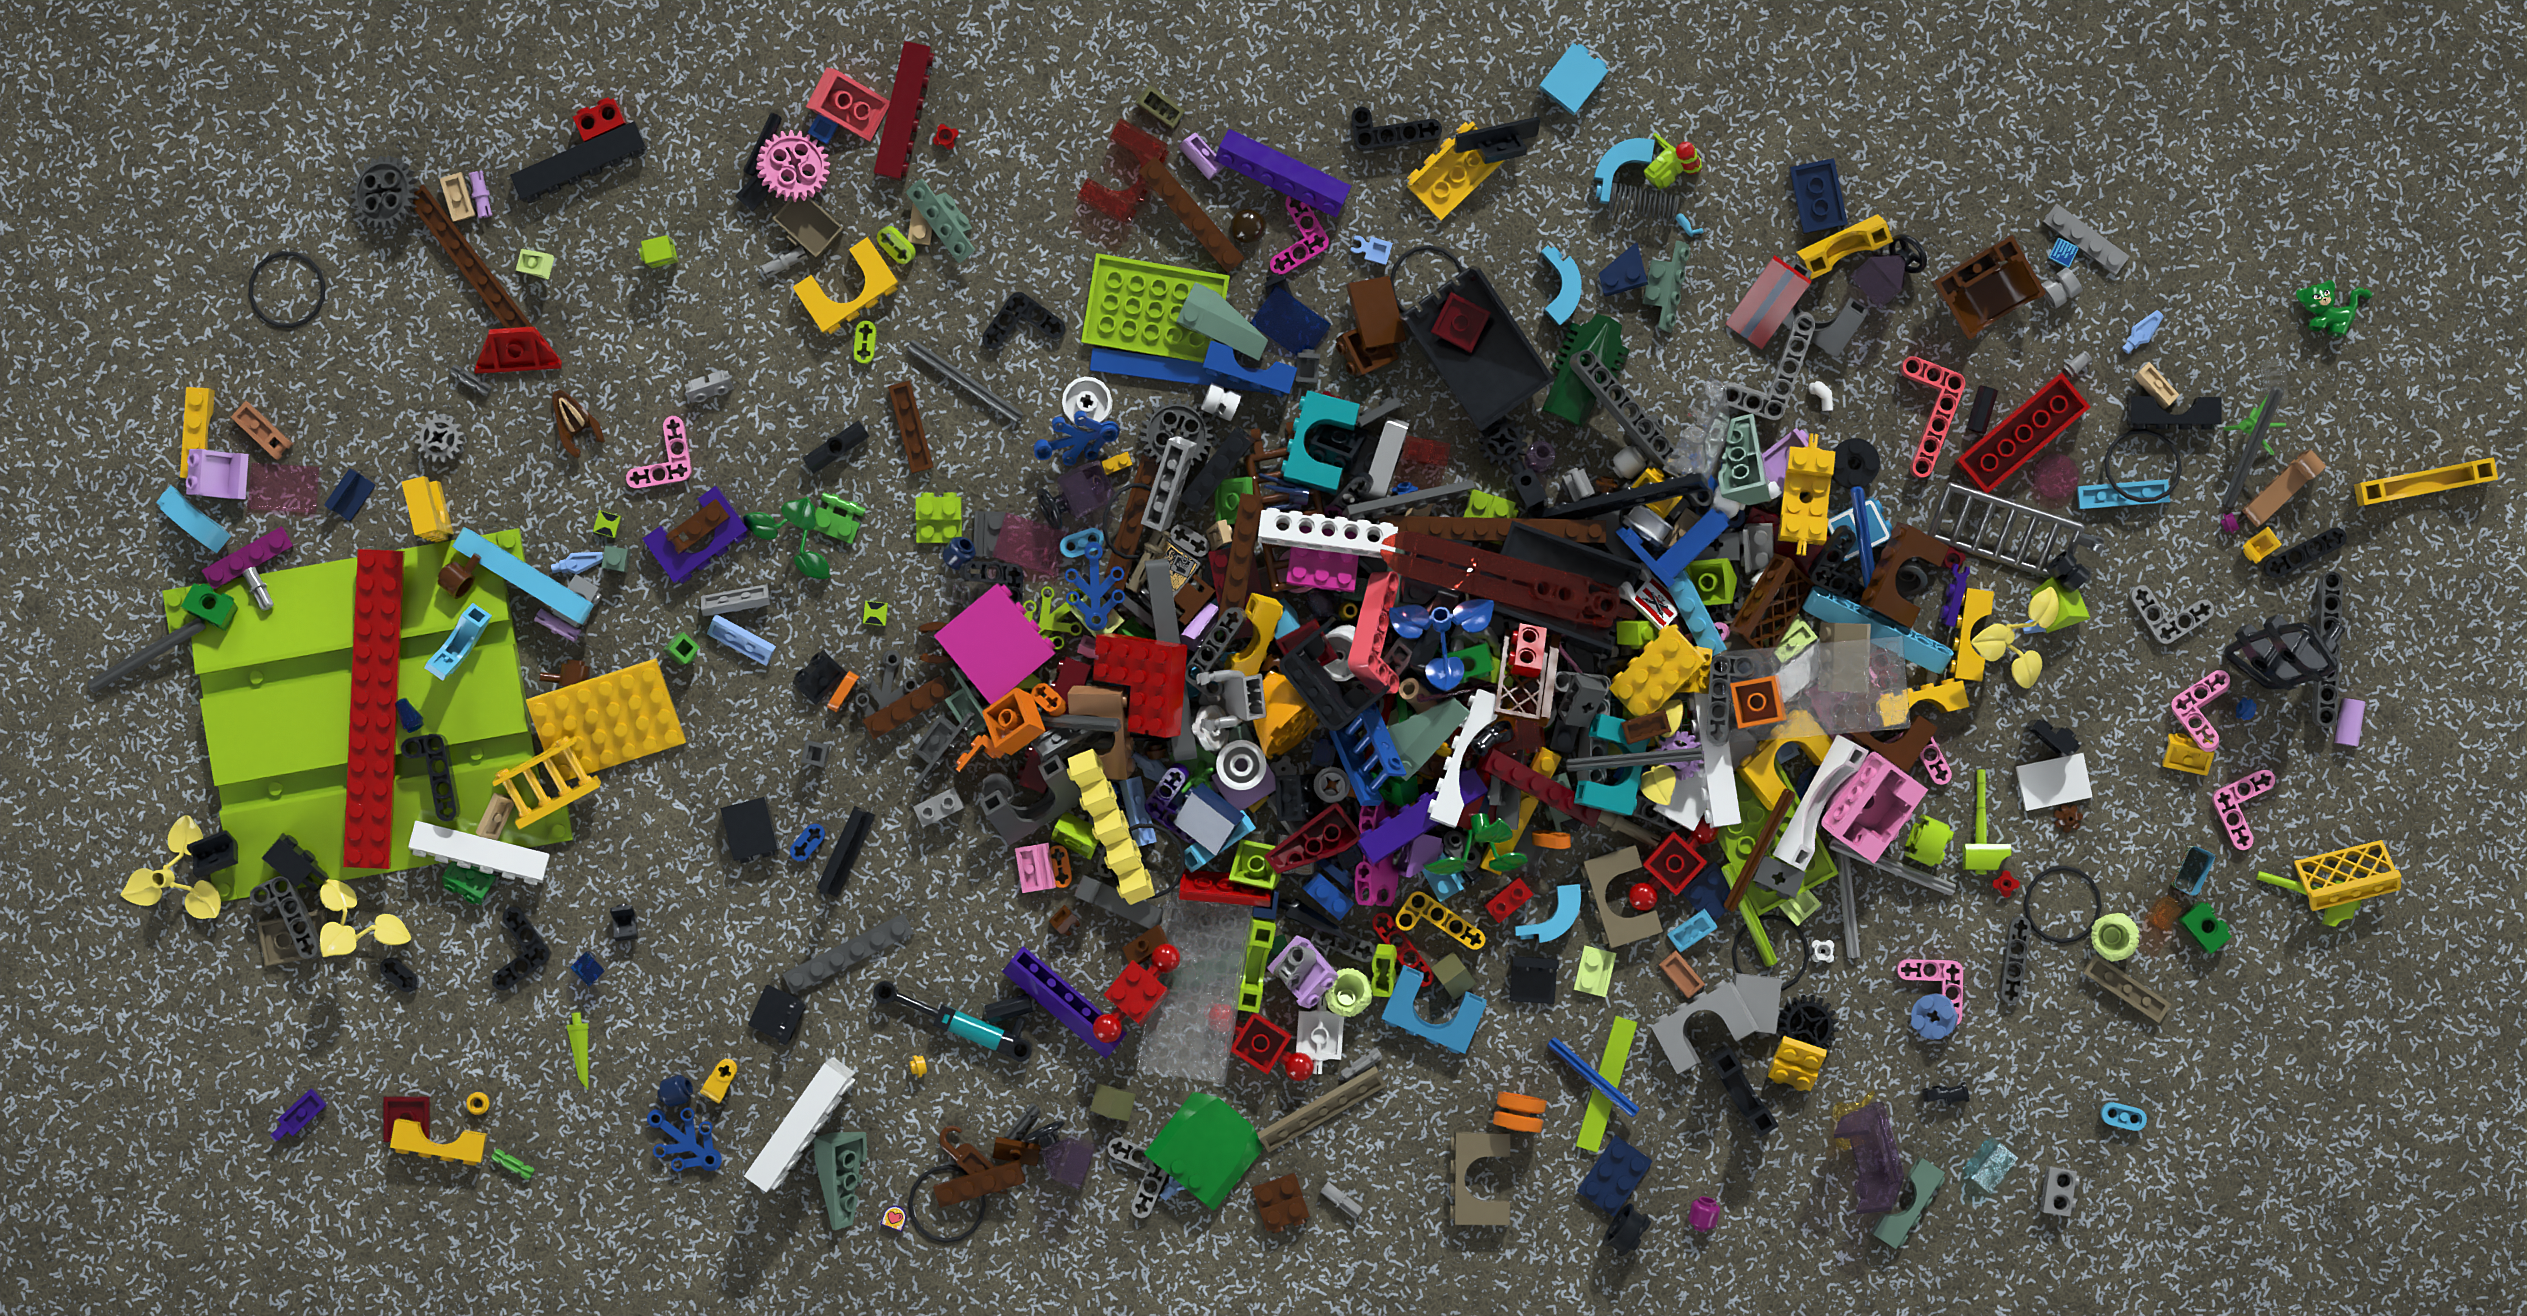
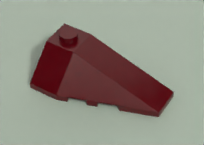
M1335 802L1265 854L1264 857L1275 872L1280 874L1347 851L1361 839L1359 837L1361 833L1340 805Z

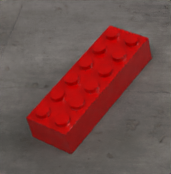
M2061 372L1953 462L1977 490L1989 493L2086 412L2090 405Z

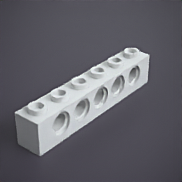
M1267 508L1261 511L1258 542L1394 560L1398 527H1393V524L1385 522L1377 525L1371 524L1368 520L1353 522L1348 521L1345 517L1330 519L1325 518L1322 514L1306 516L1298 511L1283 513L1275 508ZM1279 523H1285L1289 528L1281 531L1276 526ZM1301 526H1308L1311 528V532L1304 534L1300 532L1299 528ZM1324 529H1331L1334 534L1327 537L1323 535L1322 531ZM1351 531L1354 532L1357 537L1355 539L1350 540L1347 539L1344 534L1346 532ZM1374 534L1379 537V541L1370 542L1367 537Z

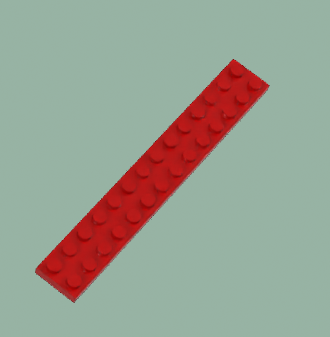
M358 549L343 867L391 869L405 551Z

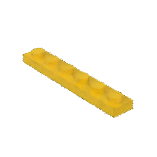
M1540 746L1529 768L1551 779L1562 757L1560 754ZM1522 791L1518 829L1512 830L1513 837L1510 840L1494 843L1500 856L1513 852L1539 802L1538 799ZM1489 843L1479 865L1483 869L1501 875L1502 871L1493 870L1489 866V862L1495 859Z

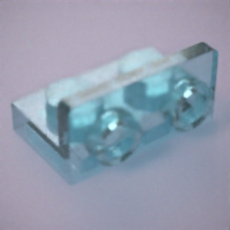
M1989 1136L1975 1155L1967 1162L1962 1171L1990 1193L2018 1157L1999 1141Z

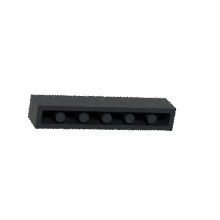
M633 121L510 174V177L520 200L523 202L527 201L530 204L540 200V195L548 192L551 195L559 192L561 186L569 183L572 186L582 181L581 178L590 174V177L596 176L603 172L602 168L609 165L611 168L617 167L624 163L623 159L630 156L632 159L638 158L644 154V150L648 149L638 124Z

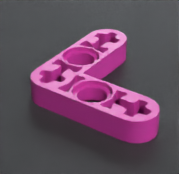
M1287 196L1285 206L1304 239L1271 259V271L1274 274L1279 273L1280 276L1327 249L1329 244L1325 231L1308 204L1300 202L1301 210L1303 211L1306 208L1308 212L1302 213L1298 218L1295 217L1294 214H1298L1296 207L1291 208L1289 206L1292 203L1291 199L1293 197ZM1307 216L1313 219L1314 224L1311 228L1305 229L1301 226L1300 221L1303 217ZM1318 236L1319 239L1323 237V247L1314 246L1311 248L1314 253L1310 254L1308 247L1304 243L1308 241V244L1311 245L1315 242L1314 237ZM1295 248H1303L1306 256L1301 260L1295 259L1293 257ZM1289 253L1290 259L1295 264L1290 266V262L1286 263L1283 271L1279 268L1275 269L1276 260L1279 259L1281 262L1286 260L1287 257L1284 254Z

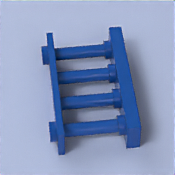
M1374 702L1360 713L1348 727H1343L1337 731H1329L1360 806H1379L1383 801L1378 790L1379 787L1389 776H1405L1407 774L1376 702ZM1364 723L1367 733L1358 742L1354 733ZM1372 742L1375 751L1366 761L1362 752ZM1380 760L1383 770L1374 779L1370 770Z

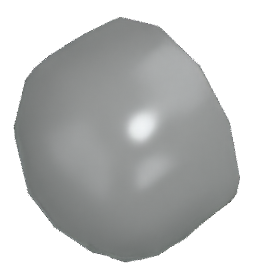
M991 773L982 780L983 787L980 792L982 799L999 789L1009 803L1013 801L1015 787L1009 777L1002 773Z

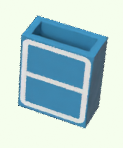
M1874 497L1865 501L1872 548L1888 541L1893 530L1889 520L1885 521L1881 514L1884 512L1879 500L1875 501ZM1853 507L1828 519L1827 534L1829 537L1841 525L1849 526L1856 535L1854 545L1842 562L1859 555ZM1848 534L1846 536L1842 535L1841 539L1847 538Z

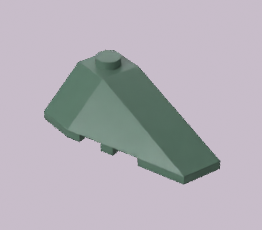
M1754 414L1732 418L1726 439V450L1722 457V468L1719 470L1718 475L1721 496L1746 505L1770 501L1769 486Z
M834 1132L815 1137V1163L832 1229L838 1230L853 1225L858 1197L854 1195L857 1182H862L863 1175H859L861 1161L866 1162L867 1158L866 1132Z

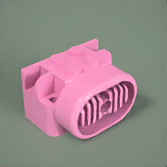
M1872 752L1865 758L1859 771L1841 783L1830 796L1821 825L1833 836L1875 864L1889 843L1897 838L1902 825L1910 820L1913 810L1928 789L1877 752Z

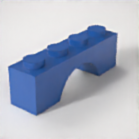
M1215 341L1209 342L1202 368L1206 369L1205 373L1218 377L1219 374L1228 376L1227 380L1240 384V381L1249 383L1248 387L1261 391L1262 388L1271 390L1270 394L1283 398V395L1290 394L1297 371L1296 367L1277 361L1269 369L1262 372L1246 371L1236 362L1233 347Z

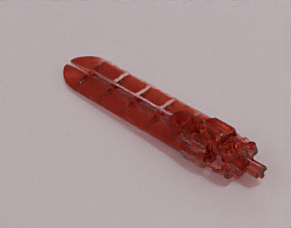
M1399 532L1388 536L1382 541V545L1411 552L1410 556L1380 549V555L1386 564L1395 572L1408 578L1577 623H1591L1593 626L1610 627L1616 616L1635 620V616L1638 614L1636 607L1619 603L1621 597H1619V589L1604 582L1601 584L1586 576L1553 569L1418 532ZM1416 554L1441 560L1443 563L1439 564L1416 558ZM1448 563L1475 569V571L1473 573L1458 568L1448 566ZM1480 571L1505 577L1507 579L1506 581H1503L1488 576L1480 575ZM1512 580L1524 582L1528 585L1527 587H1525L1522 585L1512 583ZM1539 583L1544 586V593L1542 595L1537 590ZM1592 584L1599 587L1600 591L1589 594L1588 587ZM1560 589L1565 591L1564 600L1559 598ZM1602 600H1605L1607 603L1606 611L1601 609ZM1585 610L1588 615L1596 617H1593V619L1584 618L1582 611Z

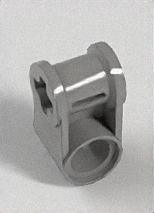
M1292 946L1282 961L1275 967L1273 973L1277 978L1280 977L1286 983L1285 985L1289 990L1294 989L1302 982L1304 976L1315 964L1316 953L1307 947Z

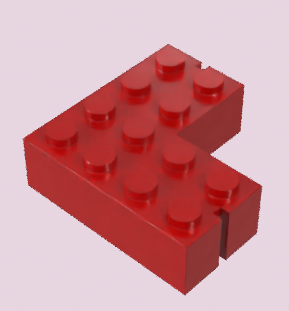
M1115 633L1096 635L1095 655H1098V659L1094 660L1093 680L1131 686L1127 731L1164 738L1181 736L1187 645Z

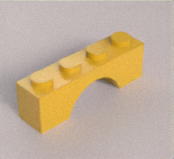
M1877 214L1796 253L1800 264L1812 271L1809 277L1812 280L1831 271L1833 265L1844 256L1857 251H1874L1893 242L1886 221Z
M186 387L180 467L181 478L187 479L188 476L187 459L189 449L208 450V428L214 410L215 390Z
M1965 588L1960 605L1962 606L1961 614L1957 616L1955 628H1958V637H1954L1952 650L1956 651L1955 659H1951L1949 673H1953L1952 678L1976 682H1982L1985 659L1973 649L1970 643V633L1977 620L1991 614L1994 597L1993 591Z
M1251 593L1245 609L1247 617L1253 624L1252 639L1242 651L1227 656L1224 670L1242 671L1245 677L1259 674L1261 663L1265 661L1269 642L1274 638V629L1283 614V606L1276 599Z
M1951 678L1941 681L1942 685L1937 687L1930 683L1920 686V691L1913 692L1912 688L1899 691V696L1892 697L1891 693L1878 696V701L1872 703L1878 729L1906 722L1909 709L1917 701H1927L1933 704L1941 714L1969 707L1963 680L1955 682V679Z
M396 1119L390 1148H396L395 1152L401 1154H409V1151L418 1152L420 1157L431 1158L432 1155L441 1156L440 1160L454 1162L455 1158L463 1160V1164L477 1165V1162L481 1163L483 1161L487 1134L464 1130L456 1141L449 1144H438L425 1137L420 1122Z

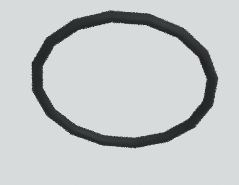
M1432 245L1414 247L1401 255L1393 266L1390 276L1398 309L1401 312L1406 311L1396 297L1394 279L1397 268L1406 257L1416 251L1423 250L1442 252L1454 261L1461 273L1464 269L1457 257L1444 248Z
M281 251L267 256L255 267L249 279L248 295L254 311L263 321L276 327L294 328L307 323L319 312L325 299L326 284L321 270L311 258L298 252ZM280 256H296L308 262L317 272L321 283L320 299L315 310L305 319L294 323H278L267 318L257 307L253 296L254 280L259 269L269 260Z
M2147 429L2130 430L2118 436L2108 447L2104 460L2106 477L2112 487L2125 498L2140 503L2156 502L2168 496L2178 485L2182 473L2181 458L2173 443L2162 434ZM2133 434H2148L2158 437L2169 445L2176 457L2178 470L2174 483L2166 492L2156 497L2139 498L2127 494L2116 485L2110 474L2109 459L2113 448L2120 440Z
M1130 483L1120 488L1108 501L1103 513L1102 530L1105 542L1114 554L1124 559H1140L1144 552L1138 555H1126L1118 551L1111 543L1107 531L1108 513L1113 502L1122 492L1131 488H1144L1150 492L1152 490V487L1144 483Z
M1136 824L1128 828L1129 832L1138 828H1153L1161 831L1175 842L1180 853V870L1176 880L1166 890L1147 898L1155 899L1170 893L1180 882L1185 870V854L1179 840L1168 829L1155 824ZM1109 869L1115 883L1119 885L1116 873L1113 869Z
M2065 865L2050 867L2038 874L2028 886L2024 900L2026 918L2030 921L2033 930L2046 940L2057 943L2075 942L2089 934L2095 921L2099 919L2102 908L2100 891L2093 879L2080 869ZM2067 870L2078 873L2090 883L2096 894L2097 909L2094 920L2084 932L2075 937L2060 939L2048 936L2037 928L2030 916L2028 902L2032 888L2040 878L2050 872Z
M1773 914L1758 916L1760 921L1775 919L1786 922L1797 931L1803 941L1805 957L1802 968L1793 980L1781 986V990H1785L1797 983L1806 971L1810 956L1808 941L1800 927L1796 926L1788 918ZM1744 924L1735 936L1732 948L1734 968L1740 974H1743L1738 966L1736 950L1739 938L1748 928L1747 924Z
M952 1165L933 1167L921 1174L912 1186L908 1200L910 1218L918 1231L931 1240L943 1243L961 1241L974 1233L983 1220L986 1208L985 1195L980 1196L982 1206L978 1220L970 1230L958 1237L942 1238L934 1236L921 1227L915 1217L913 1208L916 1188L925 1177L935 1171L950 1169L969 1175L963 1168Z

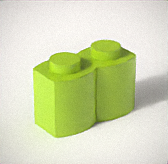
M1378 944L1376 946L1372 960L1374 975L1371 982V990L1374 996L1390 997L1392 995L1396 981L1394 967L1397 959V951L1394 945Z

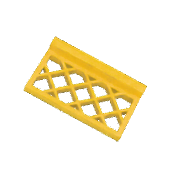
M2382 840L2294 861L2296 871L2309 898V905L2312 911L2383 895L2401 889V874L2399 870L2395 869ZM2379 849L2381 855L2379 858L2369 855V851ZM2350 855L2360 857L2357 863L2346 860L2347 856ZM2364 859L2375 863L2372 869L2361 866ZM2329 860L2338 862L2335 869L2324 865V863ZM2310 865L2316 869L2313 874L2303 871L2302 867ZM2342 865L2353 869L2349 875L2339 871ZM2380 865L2388 868L2389 872L2378 873L2376 870ZM2320 870L2331 874L2328 880L2317 876ZM2357 871L2368 875L2361 879L2353 877ZM2335 876L2346 880L2340 884L2332 882ZM2315 881L2324 886L2323 888L2312 890L2310 885Z

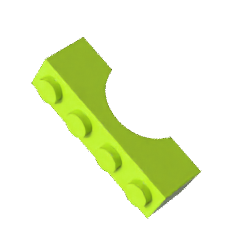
M1251 916L1234 999L1237 1010L1259 1013L1266 961L1269 951L1272 949L1276 930L1274 919Z

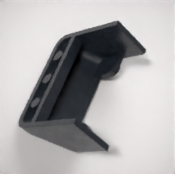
M1334 616L1289 651L1280 661V670L1329 730L1337 731L1385 695L1390 686L1387 684L1372 697H1369L1360 688H1353L1344 694L1316 659L1325 650V642L1319 634L1336 620Z

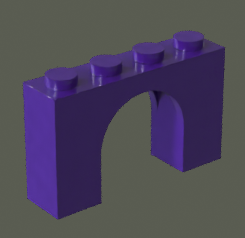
M714 486L700 496L698 501L704 508L710 502L717 499L730 518L715 528L714 538L706 549L697 553L683 552L678 555L672 541L669 542L665 536L668 532L663 526H659L643 538L645 544L676 584L678 582L684 584L693 577L691 573L696 569L700 571L711 564L709 561L716 555L718 558L729 551V545L734 542L739 544L748 537L746 533L750 530L717 486Z

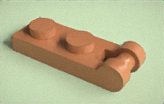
M245 401L231 416L241 428L277 461L283 456V451L293 445L286 436L248 401ZM276 438L280 443L274 448L270 443Z

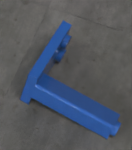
M1712 508L1657 561L1640 545L1643 540L1630 527L1626 530L1621 525L1615 532L1670 588L1675 583L1673 578L1730 526L1728 524L1730 519L1721 510L1717 513Z

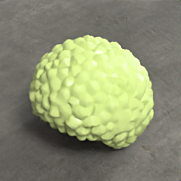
M2123 913L2109 914L2099 918L2092 926L2091 933L2094 949L2111 962L2123 960L2132 955L2138 947L2140 936L2138 935L2139 930L2136 924Z
M1353 968L1342 969L1336 972L1339 977L1334 981V985L1325 991V999L1328 1008L1333 1013L1341 1017L1356 1016V1014L1361 1013L1371 1003V984L1368 978L1358 970Z

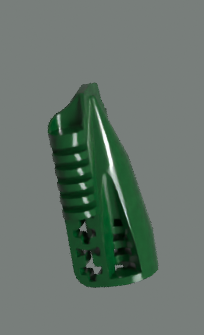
M1598 313L1590 322L1581 326L1576 323L1570 324L1568 330L1577 335L1566 333L1565 337L1573 341V343L1565 340L1561 343L1570 350L1559 348L1558 352L1566 356V358L1556 355L1554 359L1562 363V365L1554 362L1551 364V367L1558 370L1559 373L1541 409L1550 415L1553 414L1567 420L1573 426L1583 429L1597 398L1570 367L1569 361L1571 356L1583 350H1590L1609 371L1613 369L1621 372L1622 367L1614 362L1624 365L1625 360L1617 355L1628 357L1630 349L1622 345L1620 337L1622 325L1611 317ZM1581 356L1580 363L1585 367L1586 359ZM1610 371L1611 374L1617 379L1619 375ZM1595 373V381L1600 384L1601 377L1598 373Z

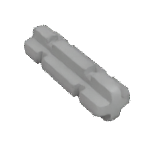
M1377 1048L1368 1052L1369 1055L1366 1056L1365 1054L1354 1061L1350 1068L1347 1066L1341 1070V1074L1347 1082L1355 1078V1074L1359 1075L1371 1067L1374 1061L1377 1063L1383 1058Z

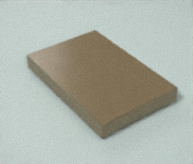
M325 909L308 912L319 938L321 929L327 924ZM283 917L257 922L265 967L306 959L299 955ZM300 922L297 926V931L303 934L306 926L303 922ZM309 945L307 952L312 953L311 950L314 948V945Z

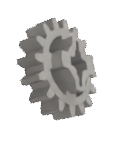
M435 413L433 414V420L425 417L426 424L419 423L418 425L422 429L421 431H415V434L420 436V439L415 440L416 444H421L418 451L421 453L426 452L424 455L426 459L432 456L433 462H437L440 458L445 463L447 456L455 459L453 453H461L458 446L465 445V442L460 440V437L465 436V433L458 431L462 425H454L456 419L451 417L447 420L446 414H442L441 418H439L438 414ZM444 423L447 424L449 427L440 429L439 426H437V424ZM429 430V437L426 440V433ZM438 433L444 435L442 443L435 441L438 438ZM454 436V442H453V445L451 446V445H450L451 437ZM439 447L443 453H435L431 449Z

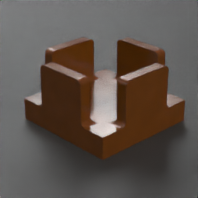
M1196 574L1192 578L1205 590L1200 593L1191 584L1186 583L1174 596V602L1185 610L1183 615L1176 612V617L1186 627L1204 604L1216 593L1212 587Z

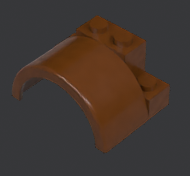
M2013 235L2007 236L1991 247L1980 250L1945 271L1944 275L1931 282L1942 302L1945 301L1967 339L1974 338L1978 332L1999 318L2046 294ZM2007 261L2006 263L1999 265V262Z

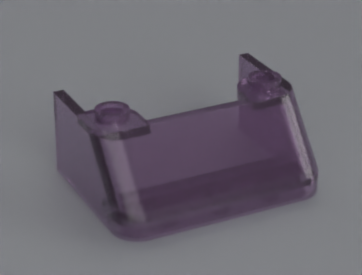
M1882 1101L1872 1102L1842 1116L1839 1122H1837L1834 1132V1138L1843 1137L1850 1140L1859 1171L1858 1180L1854 1185L1856 1194L1860 1196V1202L1856 1209L1857 1214L1891 1211L1904 1181L1903 1167L1885 1105Z

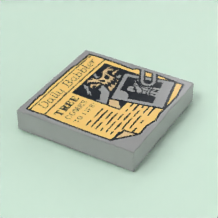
M1167 538L1162 548V555L1160 557L1157 556L1156 559H1168L1174 597L1189 581L1201 563Z

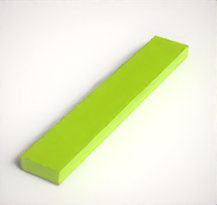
M1615 1015L1598 1074L1617 1089L1638 1022ZM1593 1087L1576 1146L1598 1153L1613 1102L1595 1087Z

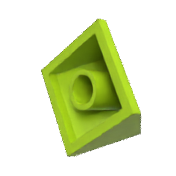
M1728 558L1691 561L1684 568L1704 605L1732 603L1737 577Z
M2051 577L2031 592L2033 598L2036 594L2050 586L2057 594L2059 601L2058 615L2055 621L2045 628L2047 633L2090 619L2079 590L2068 593L2060 585V579L2055 580Z
M1067 811L1062 814L1051 836V840L1091 860L1100 842V839L1096 840L1094 837L1093 825Z
M1240 839L1229 881L1273 890L1281 880V873L1277 874L1264 855L1276 846Z

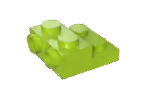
M1474 489L1471 492L1463 517L1516 518L1519 509L1515 508L1516 502ZM1489 541L1490 543L1495 544V545H1498V546H1502V543H1503V542Z
M953 492L943 493V497H934V493H921V497H916V543H949L955 537H962V497H957V493Z

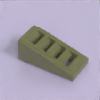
M1146 85L1134 102L1139 108L1172 130L1185 113L1184 109L1151 85ZM1150 93L1154 95L1148 104L1144 103ZM1156 100H1161L1155 110L1152 109V106L1154 105ZM1167 104L1169 107L1163 115H1160L1159 112ZM1173 109L1176 110L1171 120H1167L1166 118Z

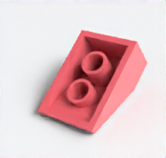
M827 67L806 108L871 142L889 108L890 101L838 70Z

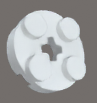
M1218 705L1201 706L1196 716V722L1192 724L1193 734L1198 737L1206 751L1223 748L1229 739V730L1225 731V728L1219 729V727H1215V730L1210 732L1201 727V719L1216 720L1220 717H1227L1224 710Z

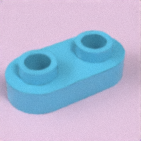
M1089 528L1065 536L1060 541V552L1068 558L1085 554V546L1089 543L1088 537L1090 535L1095 536L1096 542L1102 546L1104 543L1103 533L1099 529ZM1069 542H1072L1075 546L1072 551L1067 549ZM1091 548L1089 552L1095 551L1097 549Z
M2108 1102L2101 1108V1118L2109 1125L2133 1131L2141 1130L2146 1125V1114L2139 1108L2115 1102ZM2114 1109L2116 1114L2114 1117L2110 1118L2108 1116L2109 1110ZM2136 1115L2138 1118L2137 1122L2132 1123L2130 1117Z

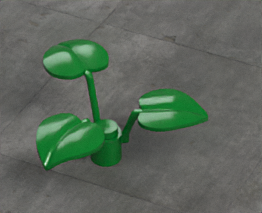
M809 497L784 503L781 507V512L785 519L778 524H775L774 519L765 513L753 512L743 516L742 519L749 530L764 540L775 539L778 536L777 529L781 528L788 521L804 529L799 551L801 555L794 557L796 567L803 574L811 578L828 579L831 577L827 561L818 553L812 551L805 552L804 550L807 532L816 526L815 507L810 502Z
M1481 813L1471 817L1472 830H1468V840L1462 859L1458 857L1446 858L1434 863L1423 864V867L1438 875H1452L1464 870V863L1467 862L1473 836L1478 842L1490 843L1495 859L1489 862V866L1493 870H1514L1526 864L1528 860L1521 853H1508L1500 856L1494 843L1510 840L1513 837L1512 830L1501 818L1490 825L1489 815Z

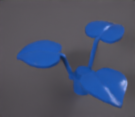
M1487 599L1465 601L1456 606L1453 614H1450L1449 610L1445 607H1437L1430 616L1428 611L1422 606L1406 605L1389 608V616L1394 630L1406 639L1419 638L1422 635L1423 629L1428 630L1433 623L1434 629L1441 634L1443 659L1435 658L1427 664L1426 677L1435 687L1442 691H1448L1455 688L1461 682L1464 675V665L1458 657L1447 658L1445 632L1450 629L1451 621L1455 625L1461 624L1463 630L1469 633H1478L1485 630L1491 622L1494 601Z

